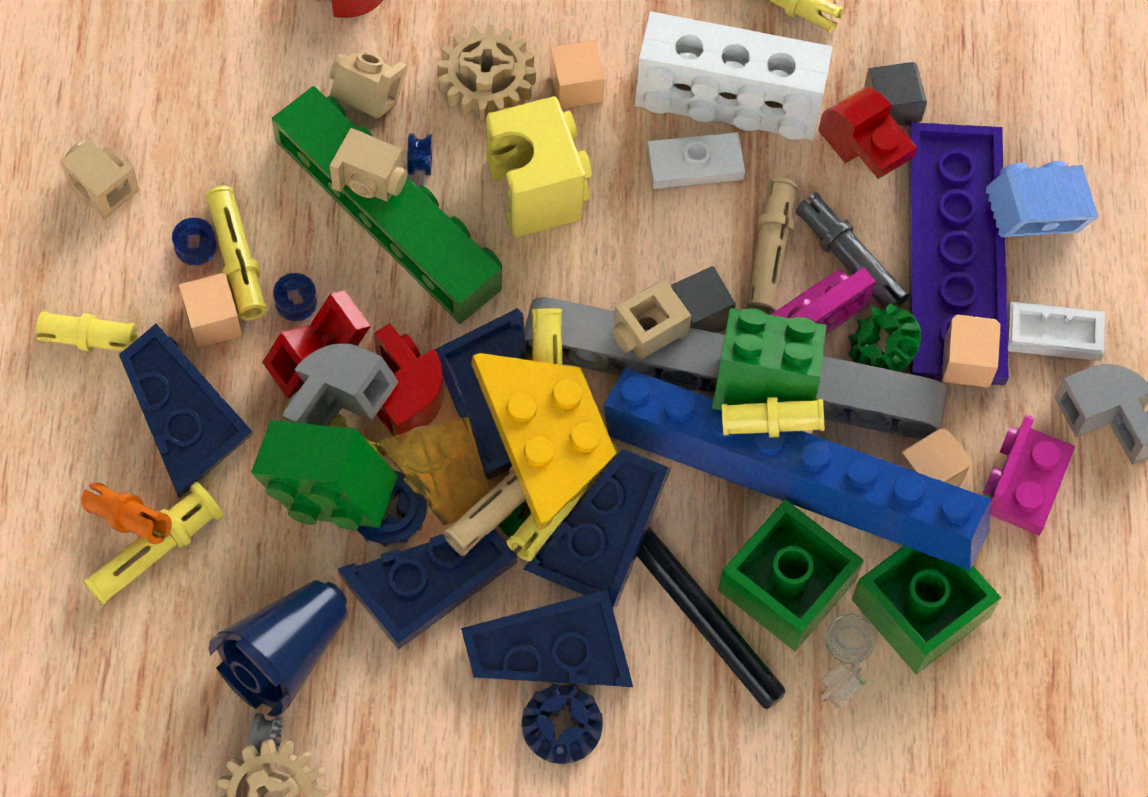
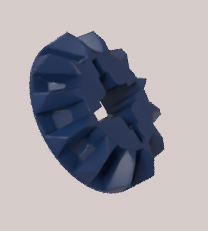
M395 471L398 477L388 504L398 496L396 507L401 517L388 515L384 520L382 519L380 528L359 526L357 531L366 542L380 543L386 548L392 543H407L413 534L422 529L427 513L425 493L416 480L399 471Z
M553 683L550 687L540 692L536 691L523 710L522 733L524 739L537 756L548 762L568 764L579 761L594 750L601 738L603 728L602 713L593 695H588L580 690L576 684L566 686ZM566 705L570 706V721L577 724V727H566L563 734H560L558 741L554 740V722L548 720V717L550 715L558 717L561 711L565 710Z

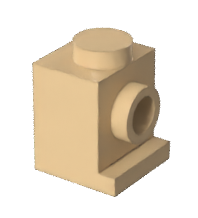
M356 51L351 56L341 53L336 57L330 70V78L334 80L330 95L338 101L378 119L397 104L408 65L399 61L392 67L385 64L378 55L369 52Z
M350 128L330 164L332 189L341 192L343 187L347 185L353 192L362 197H376L388 202L391 195L398 196L408 174V171L404 169L403 150L353 128Z
M90 138L85 142H78L72 146L65 158L61 160L68 185L104 219L139 191L134 167L128 162L123 165L111 149L106 147L101 150Z
M662 279L615 307V327L612 328V334L619 347L625 353L634 350L639 359L642 360L676 339L681 341L688 337L692 315L667 281ZM642 326H651L652 328L645 332Z

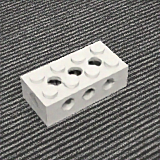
M650 11L639 56L635 106L644 107L648 111L658 114L669 112L690 116L699 122L716 121L731 124L745 131L762 130L777 133L791 140L802 138L813 140L833 46ZM685 84L690 86L691 90H680L675 85ZM724 92L732 93L736 95L737 98L726 99L722 97L720 94ZM764 102H778L782 104L783 107L772 108L767 106Z

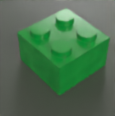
M730 308L712 409L722 411V404L767 403V397H777L778 402L815 401L821 378L826 325L815 323L804 317L785 318L768 315L761 310L753 308L743 310Z
M270 420L251 474L266 488V493L280 501L289 510L288 515L292 519L308 525L316 524L317 520L327 521L348 530H357L359 526L380 528L398 477L395 471L356 429Z
M784 499L724 567L718 591L796 652L855 583L864 560L797 507Z
M902 546L858 580L851 600L917 675L988 620L998 605L1001 596L974 566H972L971 570Z

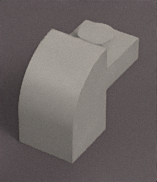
M352 344L325 346L308 355L294 369L304 384L292 396L282 417L287 422L330 426L341 408H344L372 421L398 384V380L380 355Z
M1101 364L1063 378L1054 398L1075 437L1110 424L1132 465L1148 459V411H1144L1148 404V382L1142 376L1126 367Z

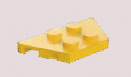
M483 353L473 355L471 365L538 531L545 529L570 501L573 502L585 490L587 484L594 477H598L611 464L617 453L580 367Z

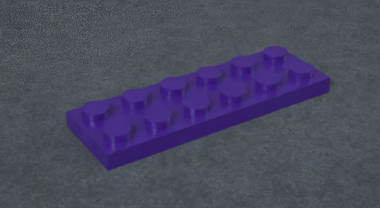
M911 122L908 137L917 146L915 157L908 161L910 313L916 318L920 326L921 342L915 358L910 363V374L942 382L944 339L953 317L965 315L996 319L1000 323L998 369L991 385H1006L1009 378L1005 237L998 235L997 220L993 218L992 203L988 201L989 194L986 193V187L1000 175L999 172L1003 169L1002 127Z

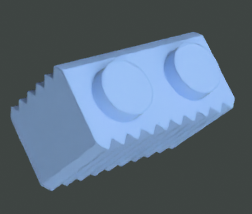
M1054 161L1040 168L1033 167L1029 169L1026 163H1014L1001 169L1000 175L986 187V193L989 194L988 201L992 203L991 210L994 211L993 218L997 220L998 235L1001 237L1079 233L1099 217L1083 165L1068 167L1064 161Z

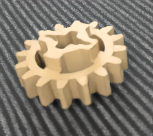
M488 25L486 34H479L475 26L470 27L469 38L465 39L456 33L453 35L454 48L443 46L442 60L437 61L440 93H447V104L450 107L461 103L462 116L466 117L472 110L478 111L480 121H485L488 112L520 105V98L530 100L532 85L536 84L535 56L533 53H526V41L524 39L517 40L514 43L511 41V30L506 29L499 36L495 35L494 26Z
M267 739L262 742L260 754L252 744L242 749L244 761L234 757L226 763L233 776H222L217 781L219 787L227 790V795L222 797H241V788L246 775H248L246 781L250 786L247 797H264L268 791L274 792L279 790L280 792L287 787L290 790L282 797H299V794L305 791V797H325L331 792V788L318 785L316 779L325 772L323 766L312 770L309 768L307 763L312 755L309 750L297 757L293 755L294 742L287 741L279 751H276L273 739ZM274 764L285 766L295 774L290 775L277 771Z

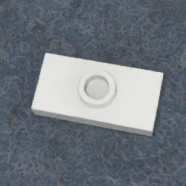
M738 132L647 142V154L653 189L744 180L745 167Z
M1010 302L1007 310L1008 351L1101 361L1104 355L1105 311Z

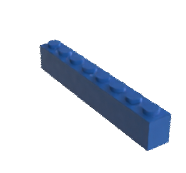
M626 367L603 404L609 437L782 501L786 499L791 504L968 570H971L990 531L991 499L804 431L779 432V437L769 438V433L729 434V436H724L722 411L712 409L714 399Z

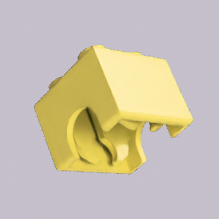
M555 96L491 112L486 117L487 164L493 181L507 179L509 185L507 193L509 198H511V202L507 204L511 212L506 213L505 216L510 231L515 238L580 221L583 213V202L590 200V191L586 179L592 177V171L585 150L577 152L573 139L577 138V129L571 111L562 112L558 98Z

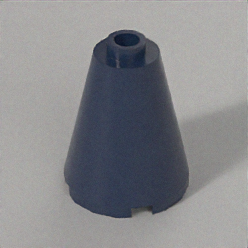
M314 580L216 634L210 640L208 648L210 656L217 650L223 661L216 669L230 688L248 705L257 709L263 703L273 708L267 715L273 717L281 715L290 706L347 618L348 612L345 606L347 599L344 593L331 582L323 583Z

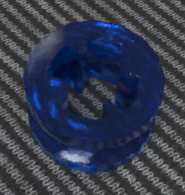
M409 133L407 152L408 175H414L416 171L421 170L425 173V176H431L432 134H426L425 138L418 139L415 133Z
M187 218L175 226L172 232V242L177 257L183 263L201 265L213 257L216 252V240L212 226L207 221L201 218ZM199 235L198 248H189V236Z
M290 273L281 277L275 283L273 295L275 307L280 316L290 321H301L313 314L317 306L315 285L309 277L300 273ZM297 290L298 294L302 295L303 302L294 305L293 301L288 297V292Z

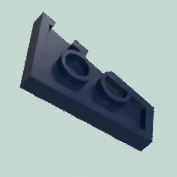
M518 308L434 349L440 359L443 378L482 475L488 480L508 471L512 464L471 362L473 355L479 353L526 360L524 316Z
M157 323L119 354L178 498L253 435V431Z
M622 449L586 492L584 499L569 517L562 521L552 533L550 540L535 558L528 562L523 570L583 595L608 590L612 607H617L671 468Z
M495 529L476 543L465 556L458 554L446 541V536L441 534L430 538L428 543L407 550L399 551V549L381 554L379 559L358 566L353 563L338 568V574L399 650L517 563V555L509 548Z
M608 590L461 628L474 678L633 687Z

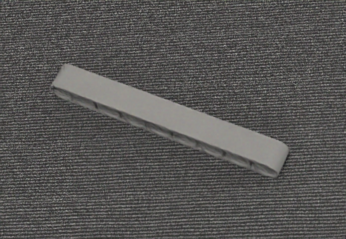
M541 297L532 300L524 329L526 353L532 355L533 329L531 309L558 308L562 309V363L615 375H621L626 367L690 391L709 395L715 394L725 335L689 328L688 337L681 341L676 339L640 360L634 350L625 353L615 341L612 334V328L615 327V311L554 298ZM642 326L645 332L652 328L651 326ZM823 356L816 400L823 399L824 419L915 439H924L941 428L947 387L934 379Z

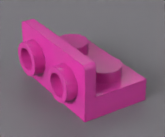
M864 267L850 277L842 270H836L770 315L785 318H808L815 323L825 324V335H827L868 307L876 281Z
M1026 414L1019 429L1013 426L1009 427L999 451L1007 455V459L1003 469L993 467L983 494L991 497V516L1040 535L1075 446L1032 429L1035 418Z

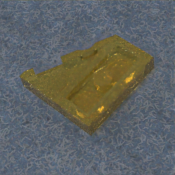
M468 417L375 442L376 448L381 455H387L405 476L403 478L404 481L416 494H420L425 498L429 509L443 525L458 521L489 492Z

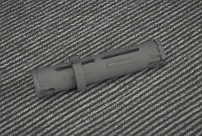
M818 192L808 196V199L811 201L809 204L804 199L796 208L795 213L821 239L820 246L826 252L832 251L852 274L864 267L876 281L872 296L883 309L887 308L890 303L893 305L897 303L900 307L910 294L899 285L852 233L854 227L849 221H841L821 199Z

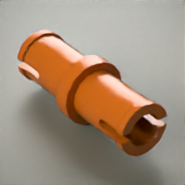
M99 482L89 485L92 490L100 493L99 496L87 489L83 491L81 496L82 508L88 513L107 520L109 525L118 532H132L146 539L149 543L156 545L164 540L161 536L152 533V530L165 537H168L172 528L171 518L165 513L145 506L143 501L132 493L120 494Z

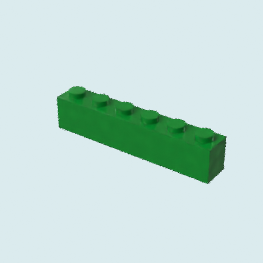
M312 86L271 118L275 141L459 324L502 290V264L495 253L487 247L481 249L470 238L469 230L464 223L455 216L449 218L439 208V203L433 193L423 185L417 187L408 178V174L398 196L391 195L388 202L376 197H362L353 192L347 185L343 187L341 192L332 189L330 164L350 128L372 136L364 126L359 125L356 127L347 118L344 108L333 96L325 97L315 86Z

